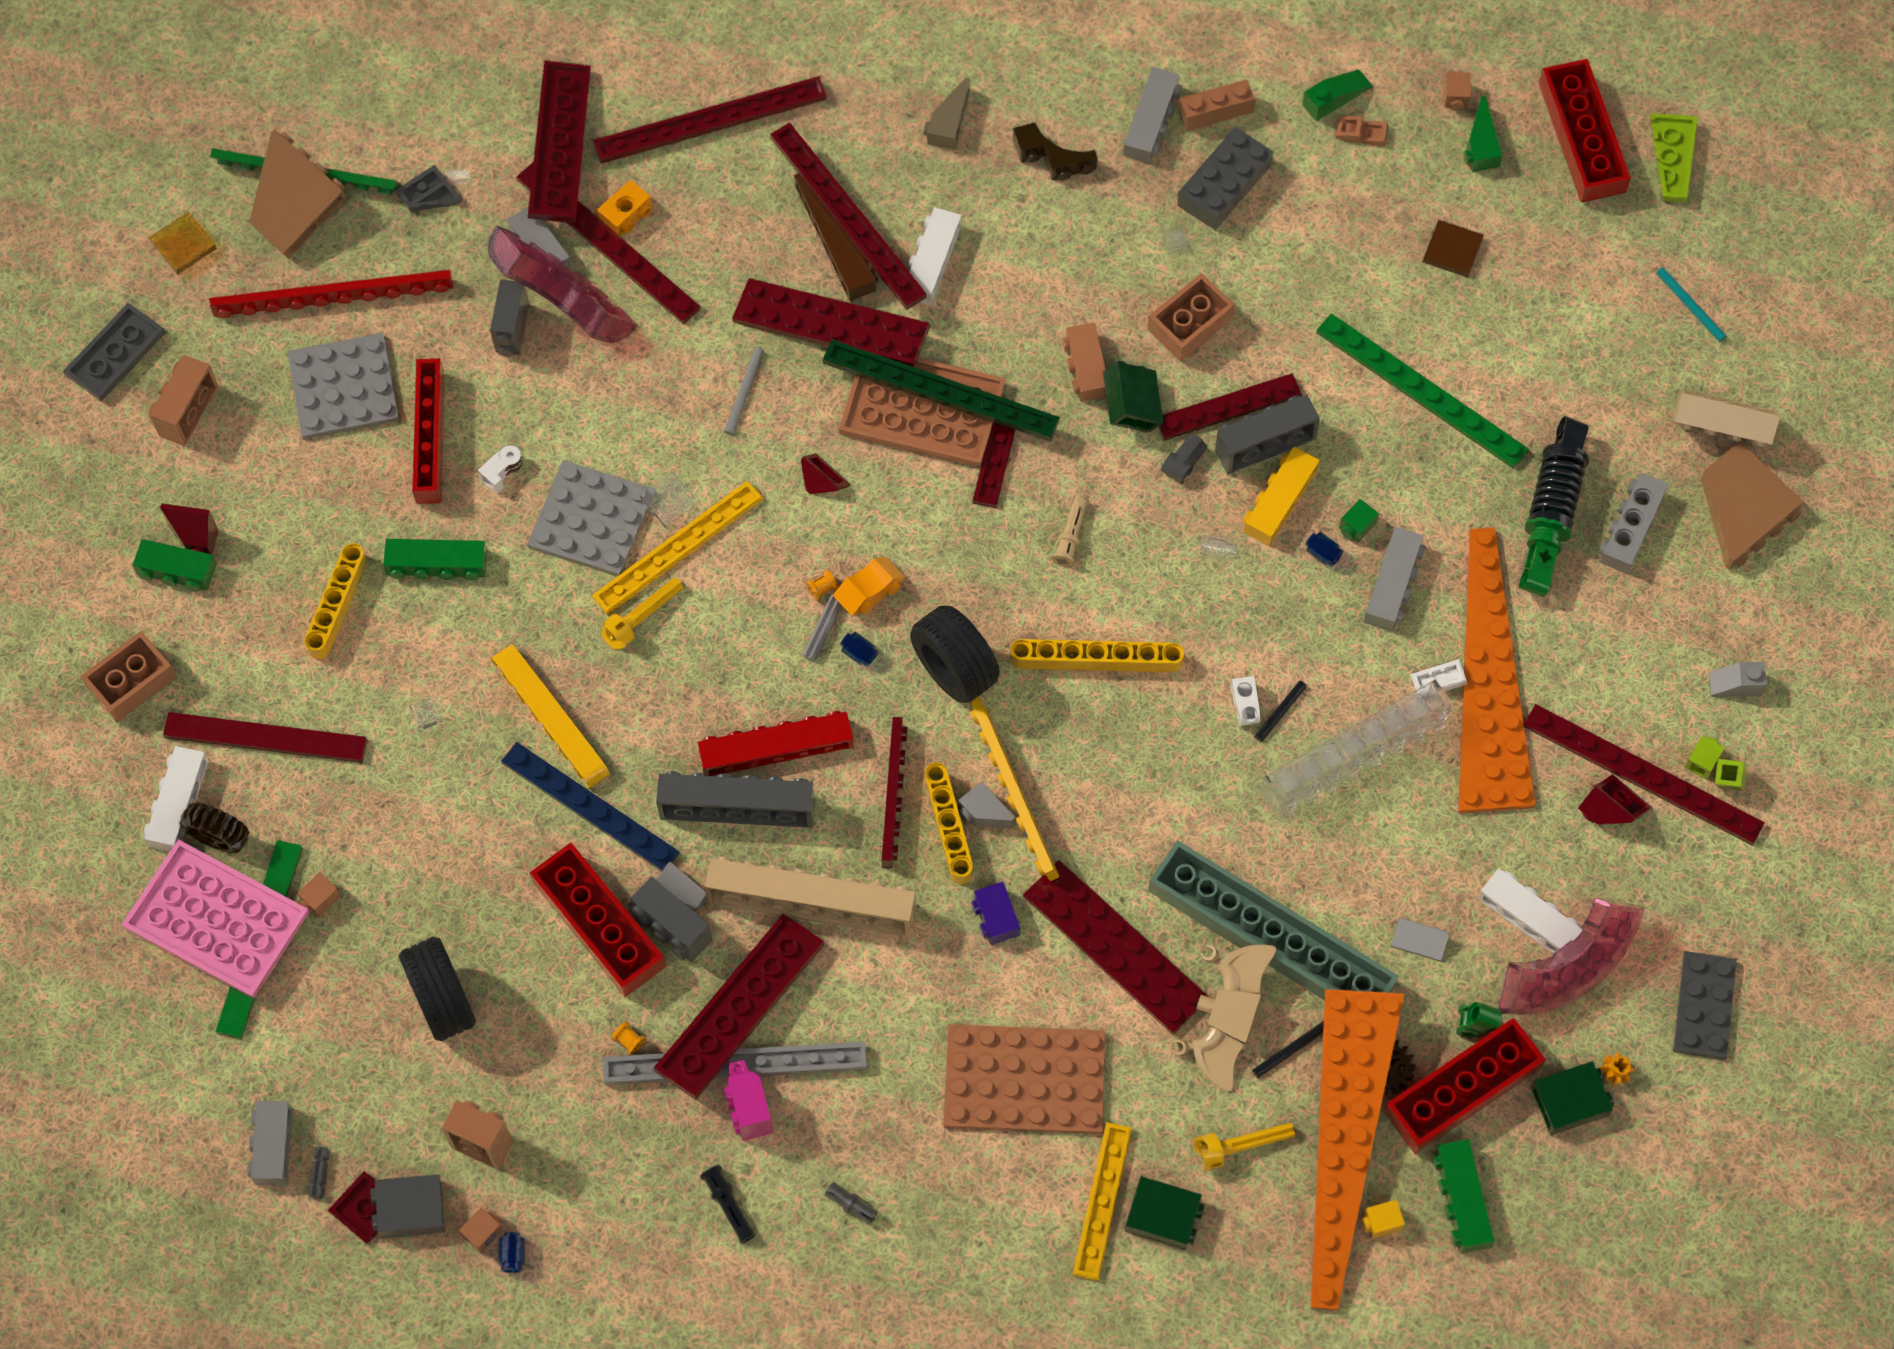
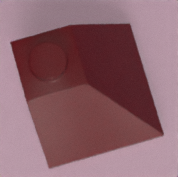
M161 503L160 509L168 526L184 549L212 555L219 530L210 510Z
M1613 774L1595 785L1578 807L1588 821L1597 825L1632 823L1652 808V806Z

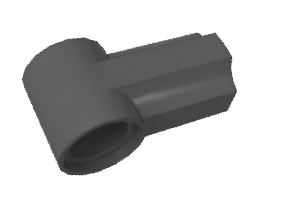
M1190 434L1176 453H1171L1166 458L1161 471L1180 484H1183V479L1186 475L1189 476L1195 463L1207 450V445L1197 435Z

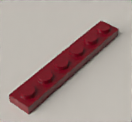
M1293 373L1163 414L1164 423L1158 426L1163 440L1166 441L1265 409L1271 405L1287 402L1294 396L1301 397L1302 393Z
M892 717L881 858L882 868L892 869L893 861H898L899 846L894 845L895 837L900 836V821H896V813H901L902 798L898 797V789H903L904 774H900V765H905L906 750H901L902 741L907 742L908 726H903V717Z

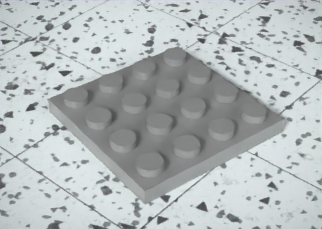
M383 333L287 351L303 440L399 421Z
M563 460L529 538L527 547L619 576L624 569L649 509L655 489Z

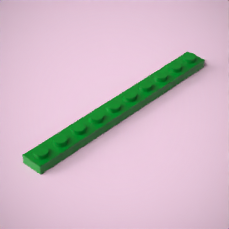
M1331 313L1317 329L1316 333L1512 469L1528 453L1529 448L1334 314Z

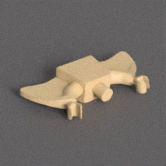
M1208 945L1213 951V955L1207 958L1201 953V956L1206 962L1217 965L1216 969L1222 974L1224 980L1223 989L1218 990L1216 999L1201 995L1198 1001L1197 1010L1210 1014L1208 1025L1211 1028L1203 1038L1194 1039L1192 1043H1188L1185 1040H1175L1172 1043H1182L1183 1050L1175 1052V1055H1187L1189 1051L1194 1050L1196 1061L1203 1073L1213 1083L1227 1092L1233 1089L1235 1061L1244 1046L1242 1043H1248L1262 996L1258 993L1261 990L1263 973L1276 953V948L1271 945L1246 946L1231 952L1223 959L1219 957V952L1213 946Z

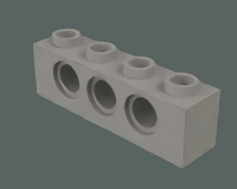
M1642 472L1638 480L1632 479L1627 493L1631 495L1628 501L1623 499L1617 512L1621 514L1619 521L1613 520L1608 531L1612 536L1609 541L1604 540L1600 548L1599 554L1603 555L1600 563L1628 575L1665 495L1668 483ZM1637 500L1644 501L1646 505H1640L1637 503ZM1632 520L1637 525H1630L1627 521ZM1617 541H1625L1628 545H1620Z

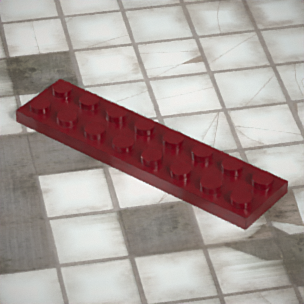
M544 60L527 219L576 224L591 65Z
M748 278L732 317L733 322L827 347L831 339L912 367H915L930 329L929 322Z
M1058 860L1054 865L1060 877L1050 881L1045 874L1042 875L1023 894V898L1165 1029L1174 1035L1198 1011L1197 1005L1200 996L1207 995L1068 867Z
M782 914L653 1067L654 1072L694 1100H697L823 948L824 941Z

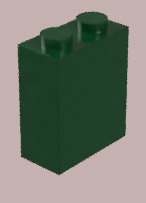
M1117 361L1103 371L1111 425L1142 432H1151L1164 423L1156 370L1127 364L1124 361Z
M1593 1061L1533 1081L1531 1090L1550 1136L1608 1117L1613 1111V1098L1610 1092L1605 1091L1602 1084L1604 1083L1603 1074L1600 1068L1595 1067Z
M1140 1176L1125 1225V1232L1186 1250L1188 1243L1193 1245L1198 1229L1193 1228L1195 1219L1201 1220L1205 1204L1200 1203L1202 1194Z

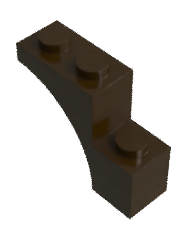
M1036 122L1013 128V141L1020 162L1027 161L1033 163L1044 157L1051 180L1058 179L1064 181L1072 175L1079 173L1087 175L1097 169L1098 157L1095 150L1071 151L1061 148L1050 142L1041 133Z

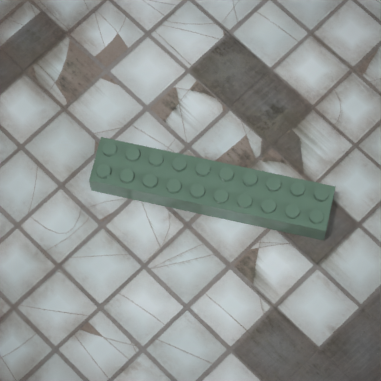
M1178 840L1149 881L1148 891L1239 948L1251 945L1274 946L1276 953L1268 965L1324 1000L1325 989L1392 993L1399 979L1397 974Z

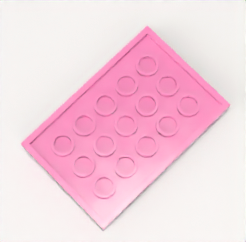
M178 839L121 926L254 999L310 912L306 907Z

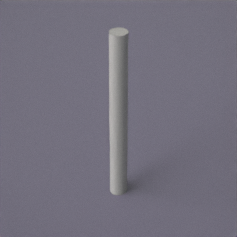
M756 347L752 354L724 430L726 434H734L764 350Z

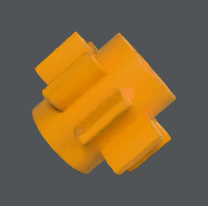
M1617 1052L1613 1057L1608 1054L1602 1059L1605 1064L1600 1067V1070L1602 1071L1604 1081L1613 1083V1086L1616 1087L1620 1082L1626 1084L1630 1080L1629 1074L1634 1071V1068L1631 1067L1629 1057L1621 1056L1620 1052Z

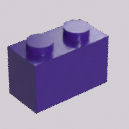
M1004 882L974 891V900L971 901L975 916L980 915L983 923L979 924L984 939L989 938L990 944L993 945L1020 936V925Z

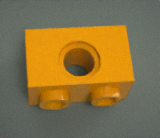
M630 179L597 209L598 218L617 235L628 234L640 218L644 219L650 214L653 207L651 196ZM625 209H631L628 212H623Z

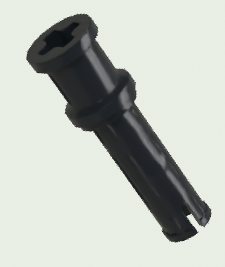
M721 1165L713 1166L704 1171L700 1178L708 1185L712 1193L710 1195L712 1200L718 1201L740 1240V1244H744L756 1235L753 1233L733 1197V1187L724 1178L721 1172Z

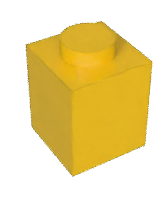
M1397 1199L1366 1208L1365 1217L1361 1218L1365 1233L1370 1232L1372 1239L1403 1231L1405 1227Z

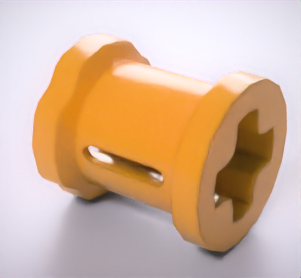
M829 570L824 571V575L817 579L806 582L809 592L816 601L828 591L838 589L837 582Z
M627 1021L623 1022L611 1037L614 1042L618 1041L628 1050L627 1053L629 1055H634L646 1042V1037L643 1035L639 1036L630 1028V1023Z

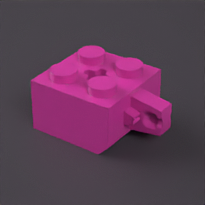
M744 1060L730 1063V1077L727 1078L729 1086L724 1087L729 1110L735 1109V1111L730 1112L735 1134H741L742 1140L746 1141L774 1133L760 1076L752 1071L749 1072Z

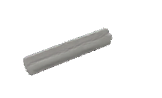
M831 594L804 650V658L809 661H816L842 606L833 597V594Z

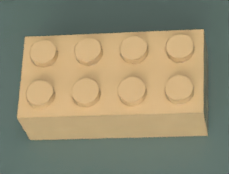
M1680 389L1673 414L1674 422H1677L1680 428L1692 430L1693 426L1701 428L1702 433L1717 436L1718 432L1725 433L1728 439L1741 441L1742 438L1750 439L1751 444L1760 447H1766V444L1773 445L1780 418L1779 413L1775 410L1685 389Z

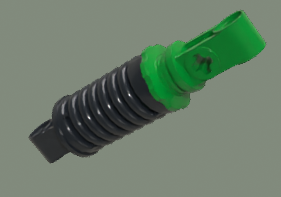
M1564 416L1558 424L1555 443L1547 445L1543 449L1540 474L1537 478L1538 482L1535 486L1536 490L1533 494L1529 517L1525 523V531L1531 536L1527 540V547L1529 549L1519 581V588L1540 597H1545L1550 589L1556 557L1562 549L1561 542H1567L1571 538V529L1575 517L1574 512L1577 509L1576 503L1579 500L1578 495L1583 484L1582 478L1585 476L1584 469L1588 466L1590 460L1588 454L1582 450L1589 426L1568 416Z

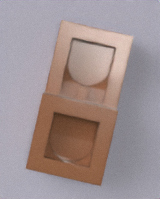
M1339 116L1336 138L1348 142L1385 147L1388 123L1387 121H1364L1362 116Z

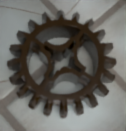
M190 803L183 811L179 822L181 829L187 835H190L192 839L229 853H239L245 846L250 833L246 825L237 820L236 817L229 815V813L221 809L200 803Z

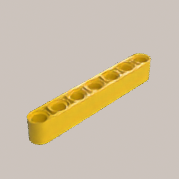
M1019 639L1014 641L1010 648V661L1013 666L1019 669L1177 672L1183 666L1184 649L1182 646L1171 642ZM1022 651L1027 653V656L1018 657L1016 653ZM1043 652H1049L1052 654V656L1050 658H1044L1041 656V654ZM1075 653L1077 657L1071 659L1066 654ZM1094 653H1099L1103 657L1100 659H1094L1091 657V655ZM1118 654H1125L1128 658L1121 660L1116 656ZM1148 654L1151 655L1153 659L1144 660L1141 656ZM1175 655L1178 659L1171 661L1167 659V656Z
M510 644L491 657L494 666L499 667L502 672L501 675L509 686L513 685L516 690L515 693L522 703L528 705L529 712L538 723L541 722L544 732L552 742L555 741L557 743V749L567 761L570 760L573 765L572 768L579 778L585 780L587 783L586 787L590 789L608 777L610 772L515 646Z

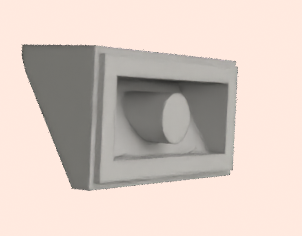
M671 862L666 865L656 879L694 912L707 901L706 892Z
M1399 918L1391 947L1441 962L1449 932Z

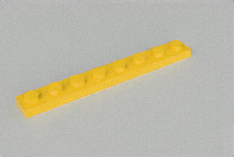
M977 697L971 701L973 710L970 711V714L976 725L980 723L983 731L979 732V735L984 745L990 746L992 752L988 753V756L993 766L999 767L1001 773L997 776L1002 787H1007L1010 795L1007 796V800L1012 810L1017 809L1019 814L1016 821L1021 831H1026L1029 838L1025 841L1030 852L1037 855L1038 860L1035 861V865L1041 876L1045 874L1050 881H1053L1060 876L989 712L980 697Z

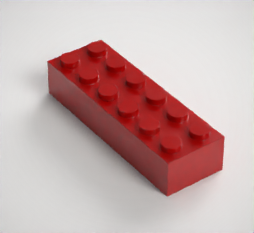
M1588 58L1542 68L1539 86L1580 202L1583 203L1627 193L1631 177Z
M572 842L529 872L533 884L624 997H627L667 967L661 952Z
M1513 1017L1386 1103L1384 1114L1413 1153L1417 1154L1542 1069L1546 1059Z

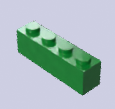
M386 539L383 567L386 575L395 579H401L404 576H414L418 579L439 576L444 580H451L454 577L478 580L479 577L486 576L488 550L485 541Z
M1469 1139L1437 1145L1436 1154H1432V1160L1435 1170L1440 1169L1442 1179L1438 1180L1441 1195H1446L1448 1205H1445V1214L1447 1220L1453 1223L1454 1231H1451L1453 1246L1459 1247L1460 1254L1492 1248L1494 1238Z

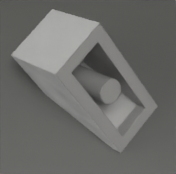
M1738 662L1709 672L1711 696H1762L1767 686L1765 662Z
M982 781L958 800L959 815L967 823L971 821L977 827L1008 829L1015 826L1014 815Z

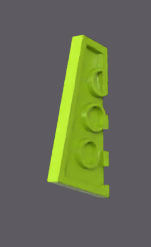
M1650 113L1663 201L1687 203L1698 116Z

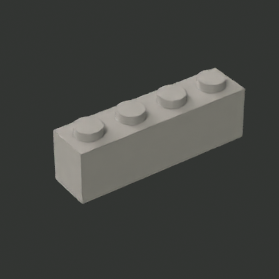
M1152 67L1124 142L1123 156L1147 163L1151 162L1153 156H1158L1161 146L1158 140L1160 136L1164 137L1166 134L1168 123H1165L1167 117H1172L1175 104L1172 102L1174 98H1179L1182 85L1179 84V74Z
M1394 527L1366 611L1365 623L1393 631L1395 623L1400 625L1404 610L1400 609L1402 602L1407 603L1411 588L1407 587L1409 580L1414 581L1418 571V567L1414 566L1416 559H1422L1425 545L1421 544L1423 535Z

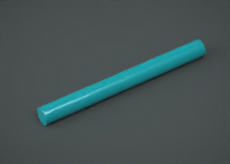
M1664 267L1656 272L1659 278L1719 342L1727 337Z

